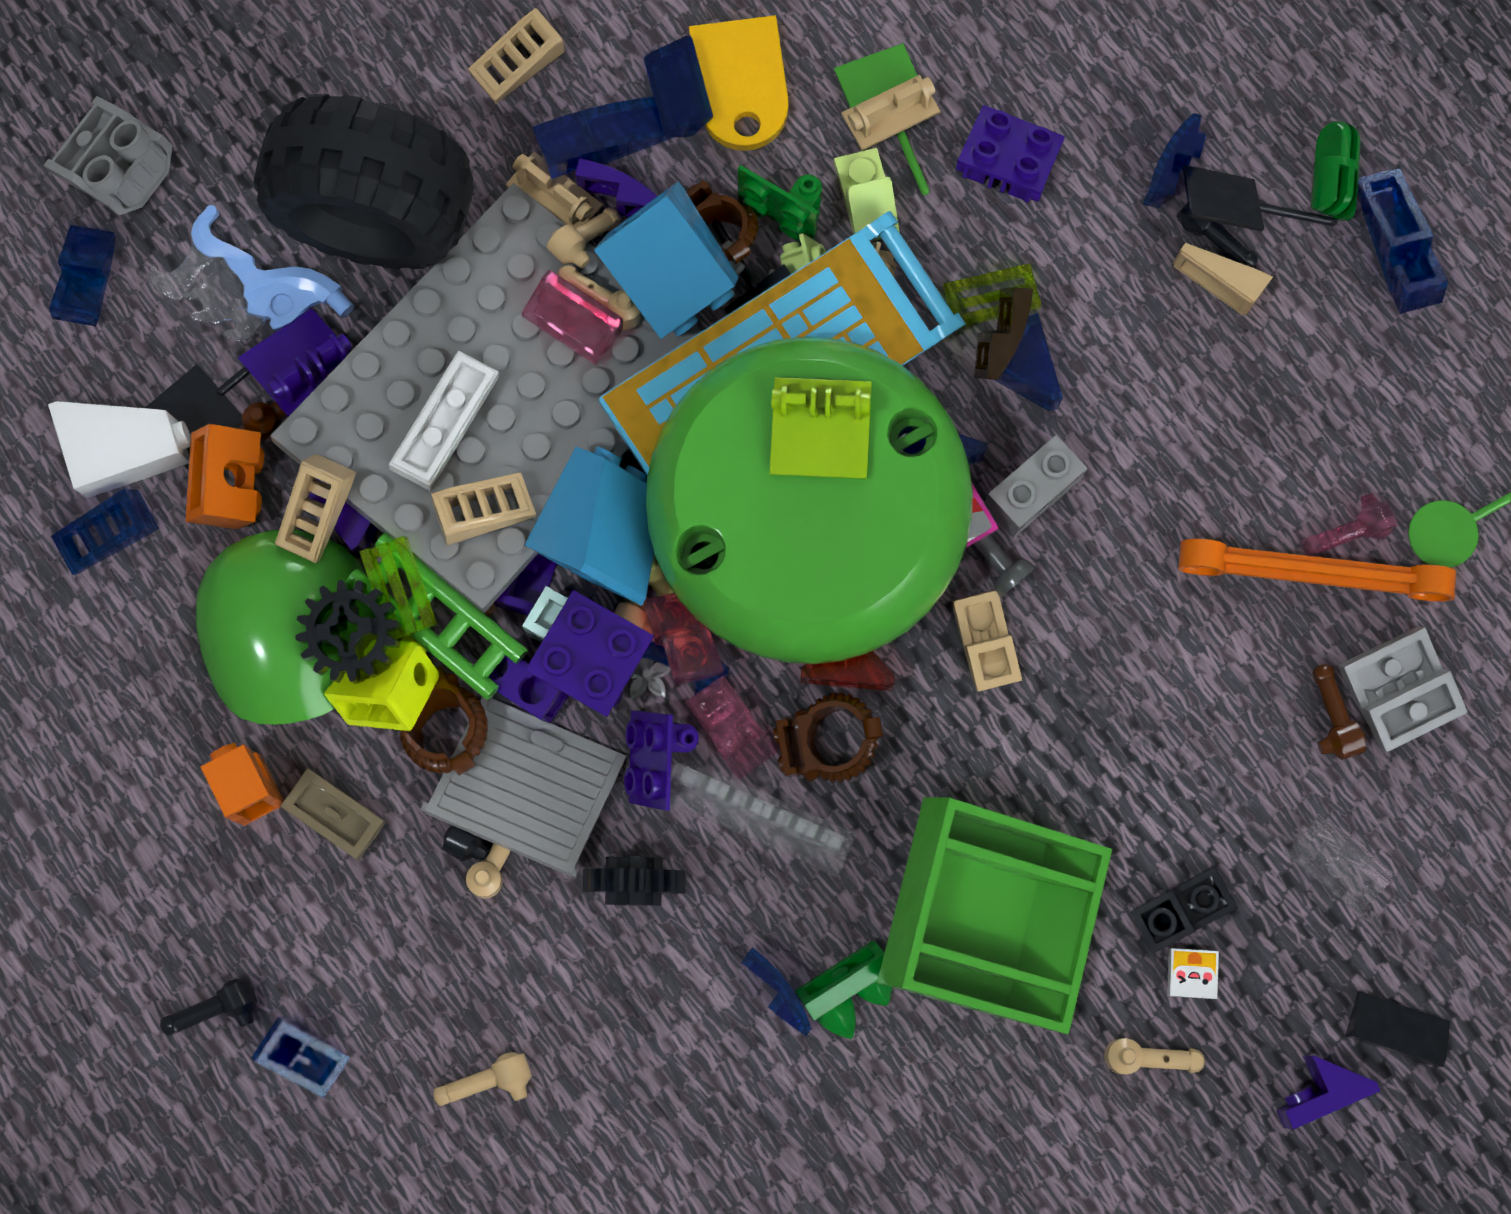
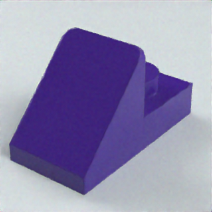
M1304 1055L1303 1058L1318 1092L1314 1093L1311 1087L1293 1092L1284 1097L1287 1105L1277 1109L1276 1112L1284 1128L1296 1129L1381 1090L1376 1081L1316 1056Z

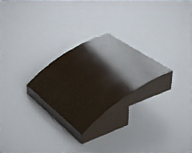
M1019 287L1000 289L996 333H978L974 378L997 380L1007 368L1018 348L1027 324L1033 289Z

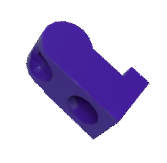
M505 655L489 675V678L499 686L496 692L538 719L551 723L569 696L526 672L525 670L529 663L522 659L516 664Z

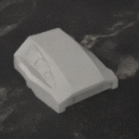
M96 96L92 101L93 106L52 160L48 159L43 166L61 180L104 204L117 215H122L142 208L167 176L170 169L173 145L162 134L151 129L125 110Z

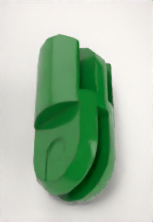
M1344 121L1329 123L1321 130L1317 138L1310 208L1340 221H1349L1354 217L1356 211L1361 140L1359 132L1352 125Z

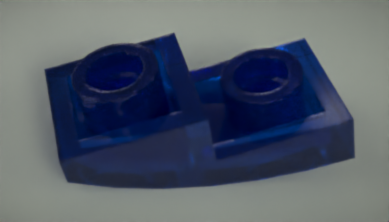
M1193 113L1183 122L1166 145L1150 178L1143 205L1160 208L1166 195H1174L1179 170H1182L1183 165L1189 166L1192 158H1200L1206 137L1205 132L1199 131L1202 115Z

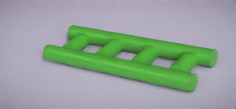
M385 532L375 543V547L384 553L385 557L369 577L357 568L349 575L346 582L354 588L358 580L363 581L367 584L366 595L375 588L384 593L379 604L391 602L396 608L388 618L400 622L402 630L482 697L489 700L499 688L489 678V675L505 655L518 664L525 657L528 649ZM399 568H402L421 584L404 606L383 590ZM434 597L438 598L456 613L439 636L418 619ZM470 626L491 643L475 665L453 648Z

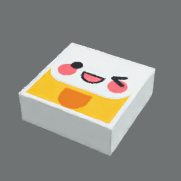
M1170 948L1167 996L1217 999L1219 951Z

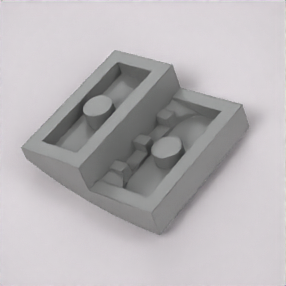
M1417 626L1337 665L1372 734L1384 752H1389L1468 713L1452 673L1442 668L1425 627Z

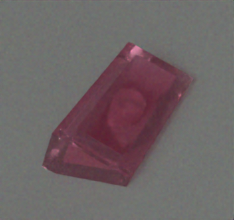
M551 270L544 274L521 313L522 317L595 365L599 363L623 329V318Z

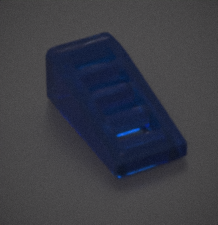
M123 488L51 535V538L71 574L77 575L158 530L159 527L141 493L138 490ZM122 509H125L133 525L130 526ZM109 516L112 517L120 531L116 536L113 535L106 521V518ZM93 525L104 542L99 547L89 530V527ZM77 534H79L89 552L83 557L72 539Z

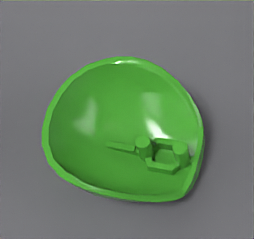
M269 530L251 535L226 547L208 565L198 587L196 597L195 621L197 637L210 680L219 697L231 712L241 719L258 724L295 723L322 716L335 709L324 695L327 688L334 682L330 680L331 668L323 675H320L313 671L318 659L306 661L302 658L301 653L309 645L296 641L295 635L306 632V626L297 621V616L310 615L312 610L305 603L307 598L316 602L323 599L319 589L321 586L324 585L334 593L337 592L338 580L343 579L346 582L349 575L358 568L366 575L358 561L340 544L329 539L320 561L314 563L275 545L279 530ZM294 530L293 532L310 541H313L315 536L302 530ZM356 602V606L359 608V616L362 618H376L369 606ZM333 608L326 613L321 624L325 623L333 613ZM347 622V630L340 632V637L349 642L350 634L358 632V627ZM322 646L328 657L334 661L342 662L338 655L337 647Z

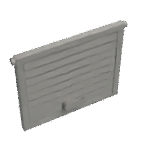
M481 697L480 702L487 716L488 732L487 740L483 741L485 743L484 748L479 750L481 752L479 756L474 757L476 766L460 776L454 770L451 773H443L429 803L424 802L421 811L570 877H576L579 872V868H576V865L627 756L554 724L544 722L533 715L493 698L486 700L484 697ZM469 723L451 759L466 750L462 741L467 735Z

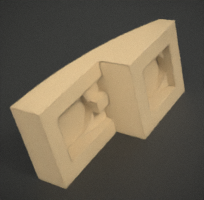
M993 589L951 600L976 691L979 692L1022 681L1013 639L1008 634L1000 597L996 590Z

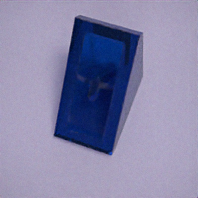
M1036 313L1029 315L1022 339L1014 356L1001 376L994 381L1047 411H1053L1059 408L1063 396L1039 314Z
M278 1017L251 1059L324 1098L350 1057L292 1018Z

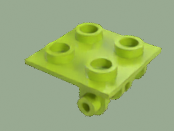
M775 377L771 401L773 418L770 475L867 479L872 381Z

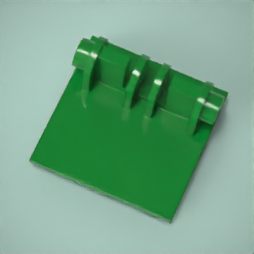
M739 165L738 199L743 204H747L754 211L757 218L763 219L766 215L780 223V230L796 241H800L799 234L802 233L816 241L822 184L816 176L806 174L799 177L788 193Z

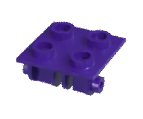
M983 105L957 160L956 171L963 173L962 178H968L984 184L987 175L990 176L987 185L990 189L995 178L1003 181L1000 193H1004L1009 183L1011 184L1009 195L1020 198L1026 203H1029L1030 199L1039 202L1065 136L1009 115L1004 111Z
M311 308L295 321L284 326L239 356L238 360L289 417L351 352L352 345L343 333L336 336Z
M573 590L525 671L603 716L608 717L612 708H616L624 695L623 689L652 642L654 635Z
M631 710V721L628 722L625 732L626 743L630 748V764L624 776V787L627 795H629V803L670 811L672 752L692 751L698 744V732L690 724L673 722L672 714Z

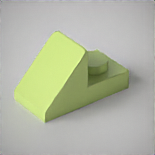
M877 148L834 158V167L853 235L888 211H891L898 221L892 181L890 177H885ZM897 223L895 227L899 231V225ZM879 236L871 240L870 242L880 240L882 238Z

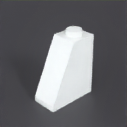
M59 401L48 404L73 489L87 498L189 464L190 457L187 450L191 443L189 430L184 421L178 422L166 410Z

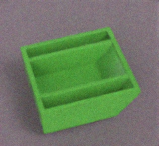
M923 797L877 983L999 1018L1069 1035L1112 849L950 797Z

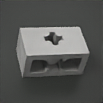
M1055 435L987 495L985 502L990 506L992 516L1014 539L1082 479L1088 468Z

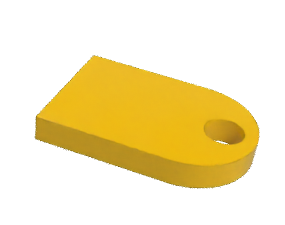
M776 15L689 26L700 114L703 125L709 135L725 147L742 151L758 149L772 142L783 130L788 116V94ZM743 117H751L759 123L760 129L753 136H742L734 128L736 122Z

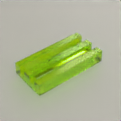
M1030 263L943 283L942 287L944 295H946L947 305L954 315L960 314L966 323L964 326L997 319L998 306L961 314L960 310L999 301L1000 290L957 300L956 293L1023 277L1025 284L1014 287L1033 289L1030 311L1041 308V301Z
M400 536L395 538L394 541L384 542L372 549L368 548L359 551L372 590L377 588L384 593L382 601L379 603L380 605L391 602L376 558L381 557L404 624L401 629L391 632L393 639L397 640L437 625L407 536ZM397 550L421 620L417 622L414 621L392 556V552ZM395 612L388 616V619L397 620Z

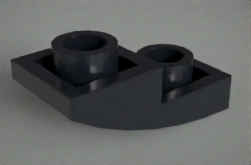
M1214 866L1132 910L1131 914L1154 954L1238 909V906Z

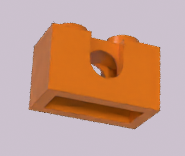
M207 424L191 433L185 522L230 529H240L256 522V518L261 510L262 496L259 491L254 490L255 474H259L263 468L265 457L264 450L260 447V432ZM224 470H230L235 478L234 487L225 480Z
M236 743L225 745L210 754L212 761L200 766L225 818L245 826L280 808L284 802L263 756L257 752L252 753L251 749L244 744L239 747Z

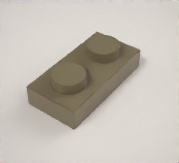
M309 768L306 769L280 806L357 860L361 859L386 823V821Z

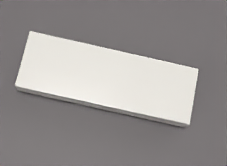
M458 351L390 461L389 469L431 491L497 382L499 371Z

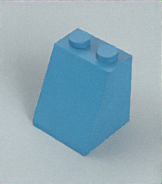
M679 181L610 231L594 249L660 339L670 332H673L676 337L682 335L698 322L695 314L708 305L714 311L735 295L731 288L735 286L739 277Z
M576 446L524 546L579 577L642 606L647 595L654 556L646 514L648 476L627 465L625 470L620 468L619 464L622 459L606 449L597 446L594 453Z

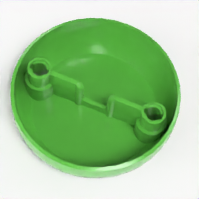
M796 337L774 340L753 346L733 355L708 371L686 392L668 417L652 453L647 477L646 514L650 540L665 580L679 601L696 620L716 636L739 649L764 658L787 663L820 664L843 661L867 654L889 644L910 630L931 610L946 591L961 562L967 546L972 522L973 489L969 463L963 443L953 421L936 396L919 378L901 364L878 351L853 342L827 337ZM775 377L872 381L867 479L770 475L773 418L771 401ZM926 438V444L920 452L909 454L902 451ZM719 553L716 564L711 568L699 569L694 567Z

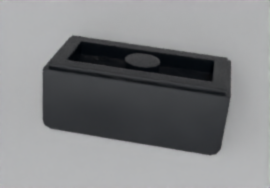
M1358 991L1345 1037L1435 1067H1444L1447 1058L1450 1021Z

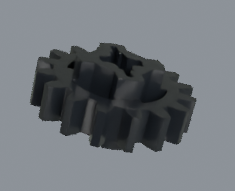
M343 579L338 580L337 592L334 593L324 585L321 586L319 589L323 599L316 602L307 598L305 603L312 610L310 615L297 616V621L306 626V632L295 635L296 641L309 645L301 653L302 658L306 661L318 659L313 671L320 675H323L331 668L330 680L337 683L341 682L345 673H347L350 682L354 684L360 683L361 671H365L369 676L375 678L378 676L375 667L378 661L387 665L392 663L390 657L385 653L387 648L400 647V642L391 637V632L401 629V623L397 620L388 619V616L396 610L395 606L391 602L380 605L379 603L382 601L384 593L377 588L366 595L367 584L363 581L358 580L353 590H350L347 582ZM356 602L369 606L376 618H362L359 616V608L356 606ZM333 608V613L325 623L321 624L323 617ZM347 622L358 627V632L350 634L349 642L340 637V632L347 630ZM377 639L373 649L364 657L365 649L372 640ZM322 646L337 647L338 655L342 662L334 661L328 657Z
M606 857V868L583 869L582 892L605 893V905L662 906V894H685V870H663V858Z

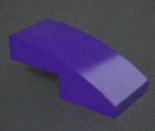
M579 158L575 174L577 186L586 192L616 197L617 211L621 216H632L657 197L649 188L629 175L612 167Z

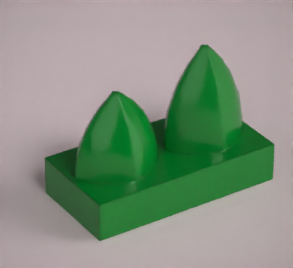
M873 940L794 991L813 1020H817L833 1034L852 1039L855 1031L856 1015L851 997L857 994L869 1003L887 1006L893 987L877 983L884 951Z

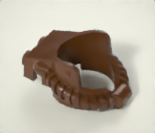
M704 180L692 185L686 193L706 225L719 220L720 222L735 224L741 228L738 235L739 240L726 250L721 248L727 259L736 265L751 253L749 247L753 245L759 228L756 214L747 204H743L730 196L719 195L717 192L713 194L710 185Z
M440 665L436 668L439 671V679L411 731L399 730V735L407 756L419 767L439 774L443 772L446 774L451 773L454 770L460 776L476 766L474 757L479 756L481 753L479 750L484 748L485 743L483 741L487 740L488 721L484 707L479 699L472 692L464 687H460L457 676L453 673H446ZM448 707H461L469 718L467 735L462 741L466 750L452 759L445 753L426 751L423 747L424 735L421 732L426 721L436 711Z
M841 692L839 695L831 693V696L827 694L823 696V699L818 698L815 700V704L812 703L809 706V711L798 710L794 714L793 719L786 718L776 721L773 734L776 743L780 744L781 756L778 758L781 772L785 773V776L790 777L803 775L808 781H814L821 776L822 780L827 781L829 779L830 782L834 783L838 780L840 783L844 782V779L849 781L852 780L853 776L855 778L860 775L859 772H864L866 770L865 767L867 765L870 766L872 763L870 760L876 755L874 751L878 749V744H876L878 738L884 737L881 718L873 717L871 709H867V704L865 702L861 703V699L858 697L853 698L851 694L846 696L845 693ZM849 710L863 723L865 740L862 741L858 753L849 762L839 766L827 765L818 755L814 746L816 730L819 723L827 715L837 711Z

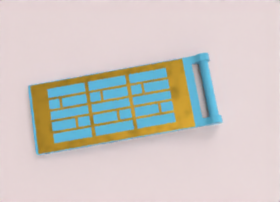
M891 211L886 212L854 235L599 398V404L647 476L658 437L674 407L686 392L708 371L733 355L753 346L779 339L827 337L853 342L873 349L903 366L966 325L959 313L953 314L895 227L898 221ZM879 236L882 238L939 325L929 331L871 244V240Z

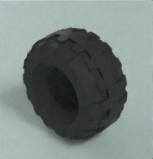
M314 94L308 97V99L304 97L288 103L286 108L282 109L281 113L275 116L274 122L269 123L253 181L255 190L258 191L257 203L262 213L265 214L267 220L273 226L285 231L292 239L308 244L328 255L349 259L351 262L398 270L400 268L422 269L430 264L435 265L446 258L449 250L455 247L461 238L474 185H472L473 176L469 167L470 160L462 147L458 146L455 139L444 130L440 131L432 126L431 122L417 115H411L398 110V107L389 104L363 100L362 97L349 95L340 97L330 96L329 94Z

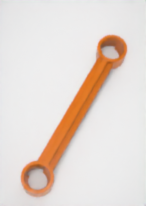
M1186 539L1180 542L1178 570L1187 574L1250 576L1407 594L1411 599L1446 602L1455 599L1456 570L1446 566L1416 565L1403 567L1227 547L1223 542L1209 539Z

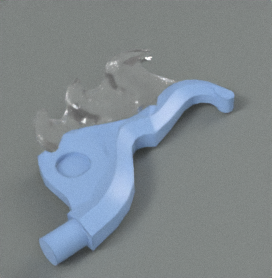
M213 205L207 206L194 222L191 231L193 244L187 257L176 270L161 273L155 265L150 267L151 282L160 294L175 300L187 298L198 300L203 304L202 311L190 313V317L193 320L202 323H218L224 320L235 321L236 327L224 331L223 334L225 338L235 341L246 340L254 336L261 330L266 320H271L269 324L274 332L295 321L310 307L320 303L323 305L329 304L341 318L348 316L355 308V305L341 292L343 289L339 284L326 275L310 268L295 266L265 271L257 269L253 256L212 235L211 224L219 217V211Z

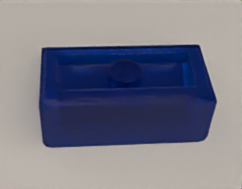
M684 36L650 52L644 57L663 134L666 137L693 136L713 118V113L692 37Z

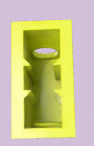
M407 633L401 641H398L400 642L399 648H387L385 653L392 660L390 665L380 661L375 664L378 676L373 678L365 671H361L360 683L354 684L350 682L347 673H345L340 683L333 682L324 692V695L348 725L411 731L439 679V671L426 655L427 650ZM377 640L371 641L364 651V657L373 649Z

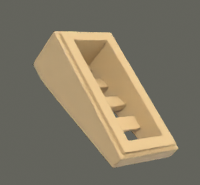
M535 8L519 20L472 64L468 71L494 103L497 104L565 52L563 40L539 10ZM535 32L545 42L540 47L531 38V35ZM522 43L531 56L525 59L516 46ZM507 54L518 67L514 72L501 59L504 55ZM491 65L505 79L500 85L486 70Z
M1188 243L1183 245L1173 262L1174 268L1242 316L1248 313L1273 278L1265 272Z
M315 454L302 460L275 545L309 561L318 563L348 497L356 472L321 455ZM310 492L327 499L325 505L309 498ZM304 510L319 517V523L302 516V511ZM295 527L315 535L313 541L293 533Z
M521 472L431 493L432 505L447 546L536 517V512ZM511 488L519 506L518 509L510 510L504 494L505 490ZM495 494L500 513L492 514L486 496ZM470 501H478L483 517L474 518L469 504ZM460 505L465 521L456 522L451 508Z

